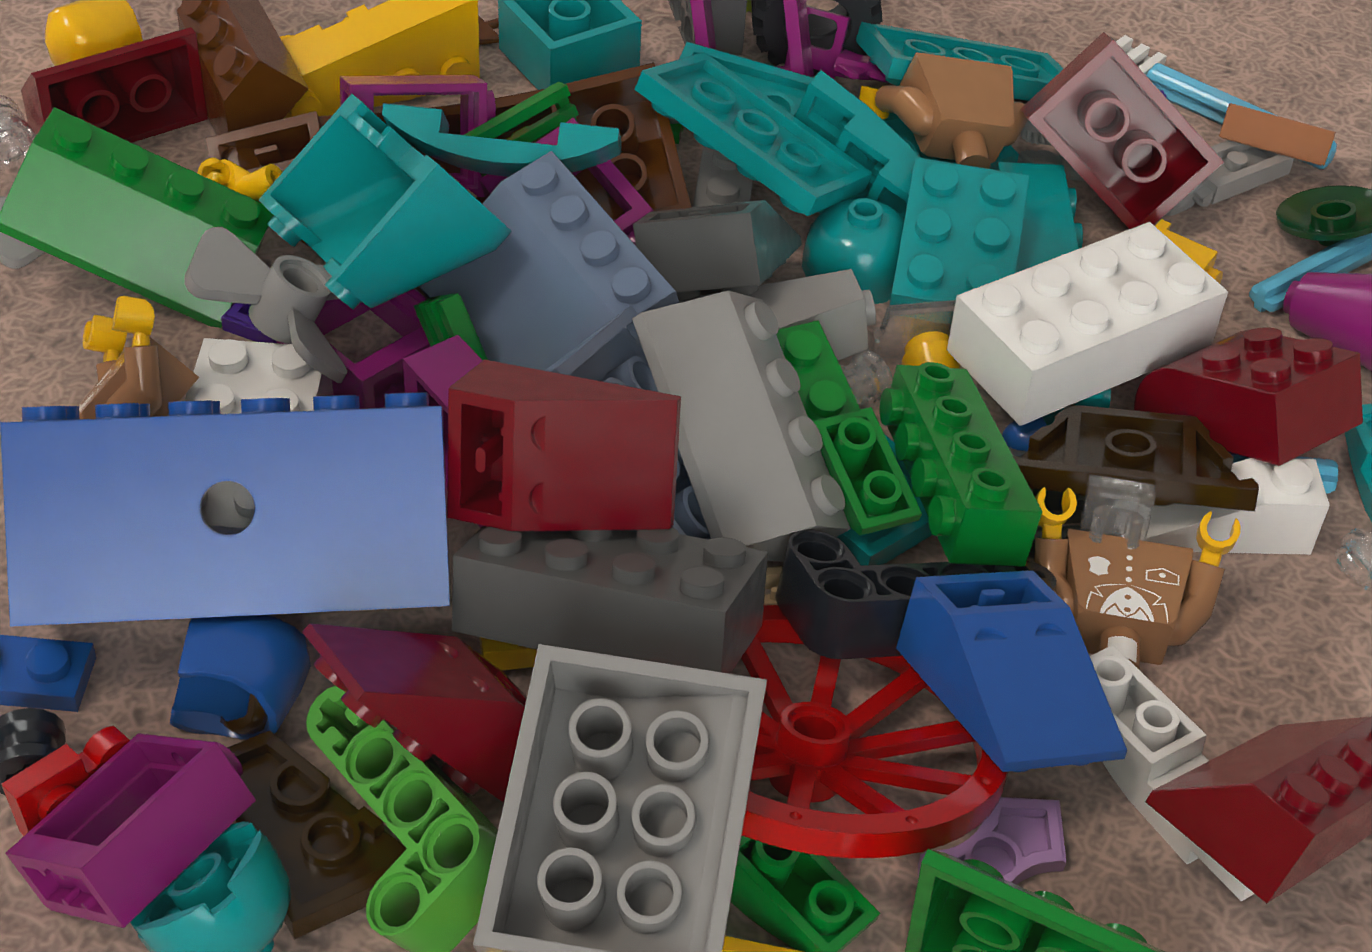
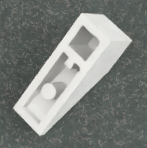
M1253 458L1232 464L1231 471L1239 480L1253 478L1259 484L1255 512L1176 503L1167 506H1157L1149 504L1144 500L1118 497L1113 500L1117 516H1121L1125 521L1127 538L1191 548L1193 552H1202L1196 540L1197 529L1204 515L1212 511L1207 526L1208 535L1216 541L1229 539L1233 522L1237 518L1241 526L1240 535L1233 549L1228 553L1311 555L1330 505L1316 459L1294 458L1280 466Z

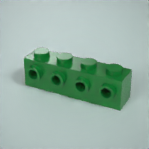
M934 362L923 363L920 366L896 365L891 388H885L881 395L879 406L880 420L884 426L888 427L895 443L896 456L898 460L903 461L908 471L913 494L915 497L920 498L928 515L930 531L932 535L938 537L948 562L956 564L1025 566L1042 510L968 370L949 368Z

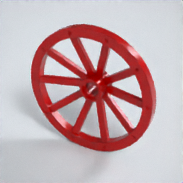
M764 605L762 627L741 657L751 677L767 679L764 703L772 716L771 718L762 711L751 781L769 778L773 787L788 797L786 804L749 791L742 836L772 846L820 856L885 858L920 853L928 849L944 846L968 834L990 816L999 803L1008 772L1000 770L958 720L859 738L925 688L938 698L903 656L865 658L888 667L901 675L847 715L831 707L841 659L821 656L811 701L793 704L761 643H803L778 605ZM973 742L977 756V769L972 775L878 759ZM863 781L947 796L924 806L904 810ZM838 794L865 814L824 812L809 809L810 803L823 802Z

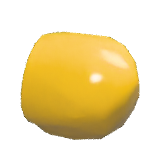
M127 0L75 1L52 10L48 14L45 27V43L54 66L143 41L135 12Z

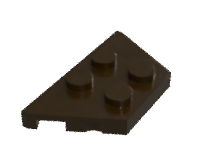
M1070 405L1054 416L1052 424L1041 427L1029 437V447L1025 454L1021 457L1013 455L1030 489L1041 490L1045 487L1049 491L1064 492L1067 488H1070L1074 493L1090 499L1118 497L1144 500L1149 504L1157 506H1167L1176 503L1254 512L1256 509L1259 484L1253 478L1242 480L1237 478L1231 471L1234 457L1222 444L1210 438V431L1196 416Z

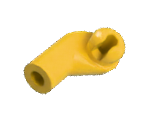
M209 158L203 161L197 174L258 202L260 197L282 173L281 169L275 164H268L251 173L229 160H219L216 158Z

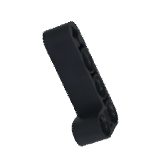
M804 530L792 534L789 538L775 599L802 643L814 653L831 659L902 656L896 649L916 577L1033 570L1053 591L1055 590L1057 580L1054 574L1047 568L1028 560L1025 566L956 564L949 562L861 566L840 539L821 531Z

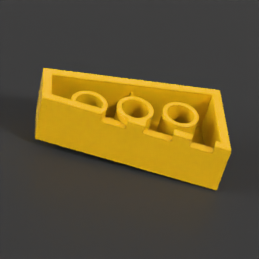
M388 0L370 9H367L365 4L347 11V17L337 24L325 29L318 24L282 40L309 88L284 119L317 111L319 116L333 115L340 107V76L475 75L480 78L478 0ZM425 95L374 96V107L382 106L383 103L391 104L412 100Z

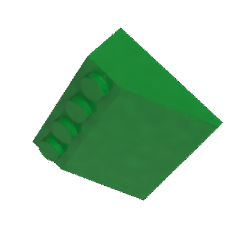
M931 849L927 850L921 862L905 952H1165L1147 944L1146 939L1130 927L1117 923L1105 925L1076 912L1068 901L1054 893L1047 891L1032 892L1003 878L998 870L985 862L975 859L963 861L947 853Z

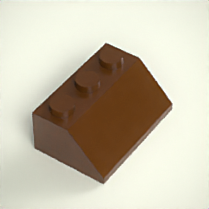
M182 0L181 6L177 9L179 30L192 27L196 32L207 116L216 134L219 135L284 119L309 88L259 0Z

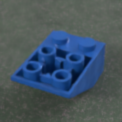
M1033 570L916 577L896 649L1002 772H1025L1030 769L1065 765L1084 766L1093 762L1125 759L1127 753L1126 745L1070 607Z

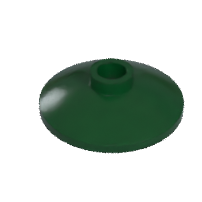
M1346 185L1308 189L1285 199L1277 208L1276 220L1279 227L1285 232L1296 237L1318 241L1321 245L1329 247L1342 240L1353 239L1372 233V190Z

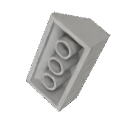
M724 291L641 312L632 318L658 392L681 396L678 448L711 539L718 537L733 538L743 542L747 548L767 551L768 561L784 562L789 538L798 531H821L837 537L850 530L843 511L845 507L844 494L839 484L828 472L820 451L823 445L821 434L815 423L807 417L798 393L800 390L798 374L791 363L785 359L776 335L779 330L777 319L762 299L732 291Z

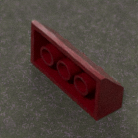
M1372 716L1278 725L1152 790L1145 802L1267 904L1372 834Z

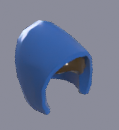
M270 615L191 618L178 669L180 679L171 711V726L186 732L221 735L240 740H247L269 730L275 734L301 693L311 667L305 635L294 626Z

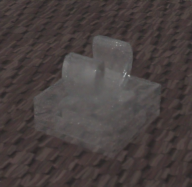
M1089 474L1079 530L1089 532V538L1092 542L1101 543L1103 534L1124 537L1127 540V548H1138L1140 540L1146 541L1156 497L1155 485Z

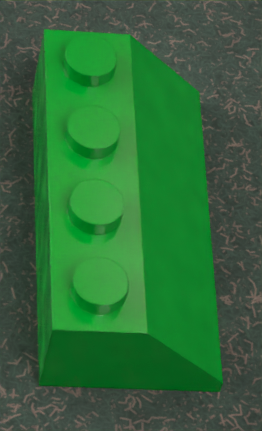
M54 107L32 141L0 211V232L208 326L221 328V317L230 309L233 302L197 298L188 291L185 285V274L196 247L205 231L213 227H222L233 233L257 256L269 228L267 223L274 215L262 203L248 196L240 194Z

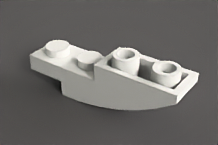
M1114 645L1091 655V661L1127 748L1125 759L1103 761L1114 781L1127 799L1186 864L1199 858L1240 901L1252 896L1254 893L1145 802L1152 790L1209 761L1202 754L1207 735Z

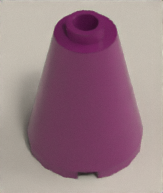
M1308 272L1300 281H1293L1286 292L1283 304L1284 312L1289 314L1291 327L1311 338L1330 340L1333 343V347L1359 352L1361 366L1372 372V274Z

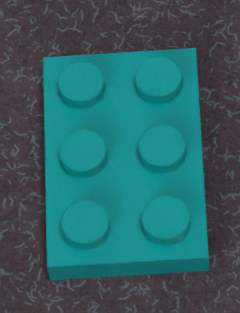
M915 157L889 308L953 318L957 295L1016 273L1029 175Z

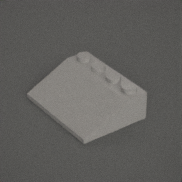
M538 644L473 946L475 951L723 952L767 679Z

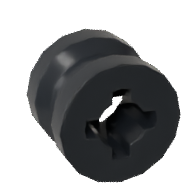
M24 708L13 710L0 716L1 794L5 795L1 783L65 745V725L63 720L56 714L44 709Z

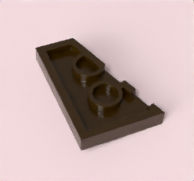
M270 730L227 747L240 761L243 767L241 779L256 799L232 824L244 821L252 823L257 831L261 830L276 849L289 877L291 900L284 922L293 939L295 940L365 908L370 891L376 882L407 848L384 830V822L365 806L358 810L331 788L329 777Z

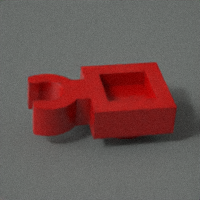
M109 726L95 733L88 740L83 752L77 754L65 744L1 783L18 829L23 836L130 740L115 726Z

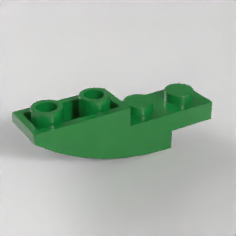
M819 320L779 329L776 335L785 359L791 363L800 380V390L798 393L807 417L815 423L821 434L823 445L820 451L828 472L839 484L844 494L845 507L843 511L849 526L861 536L919 521L922 512L872 407L860 409Z
M745 836L741 837L731 903L757 925L792 948L802 952H841L872 925L881 914L825 856L792 851L765 844Z

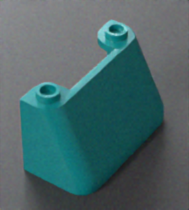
M353 94L346 99L259 199L274 215L267 225L293 247L301 239L326 262L323 267L332 276L325 286L353 310L361 301L368 307L374 308L496 251L512 232L427 154L424 157Z

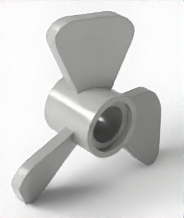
M213 227L205 231L185 274V285L188 291L193 296L205 300L251 304L249 317L259 331L276 341L292 344L298 355L308 365L331 380L342 383L347 374V369L314 323L327 300L339 299L325 286L332 276L325 270L324 265H316L298 256L283 255L278 257L272 267L269 268L229 230L222 227Z

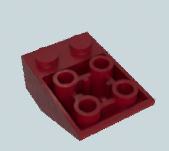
M484 359L448 388L447 518L507 531L671 529L674 525L681 396Z
M308 624L302 633L321 655L314 662V666L330 682L345 692L341 700L353 713L374 728L383 719L396 727L392 732L394 738L416 758L426 763L433 754L445 762L441 766L443 772L464 791L475 796L483 788L504 803L527 697L502 670L455 636Z

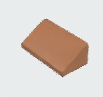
M1229 103L1219 137L1324 166L1336 132Z

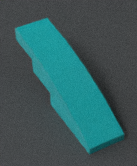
M821 70L809 83L794 117L870 170L873 175L866 187L869 190L866 198L894 208L905 218L915 157L919 156L906 141L865 103Z

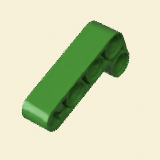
M337 686L327 688L317 696L310 706L306 718L307 732L313 742L407 848L370 891L366 903V918L373 930L409 952H450L478 923L498 829L432 758L425 763L406 750L392 735L396 727L384 719L376 728L370 726L341 700L345 693Z

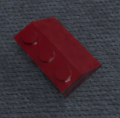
M192 27L33 72L21 89L29 131L34 138L54 107L131 143L208 120L197 37Z

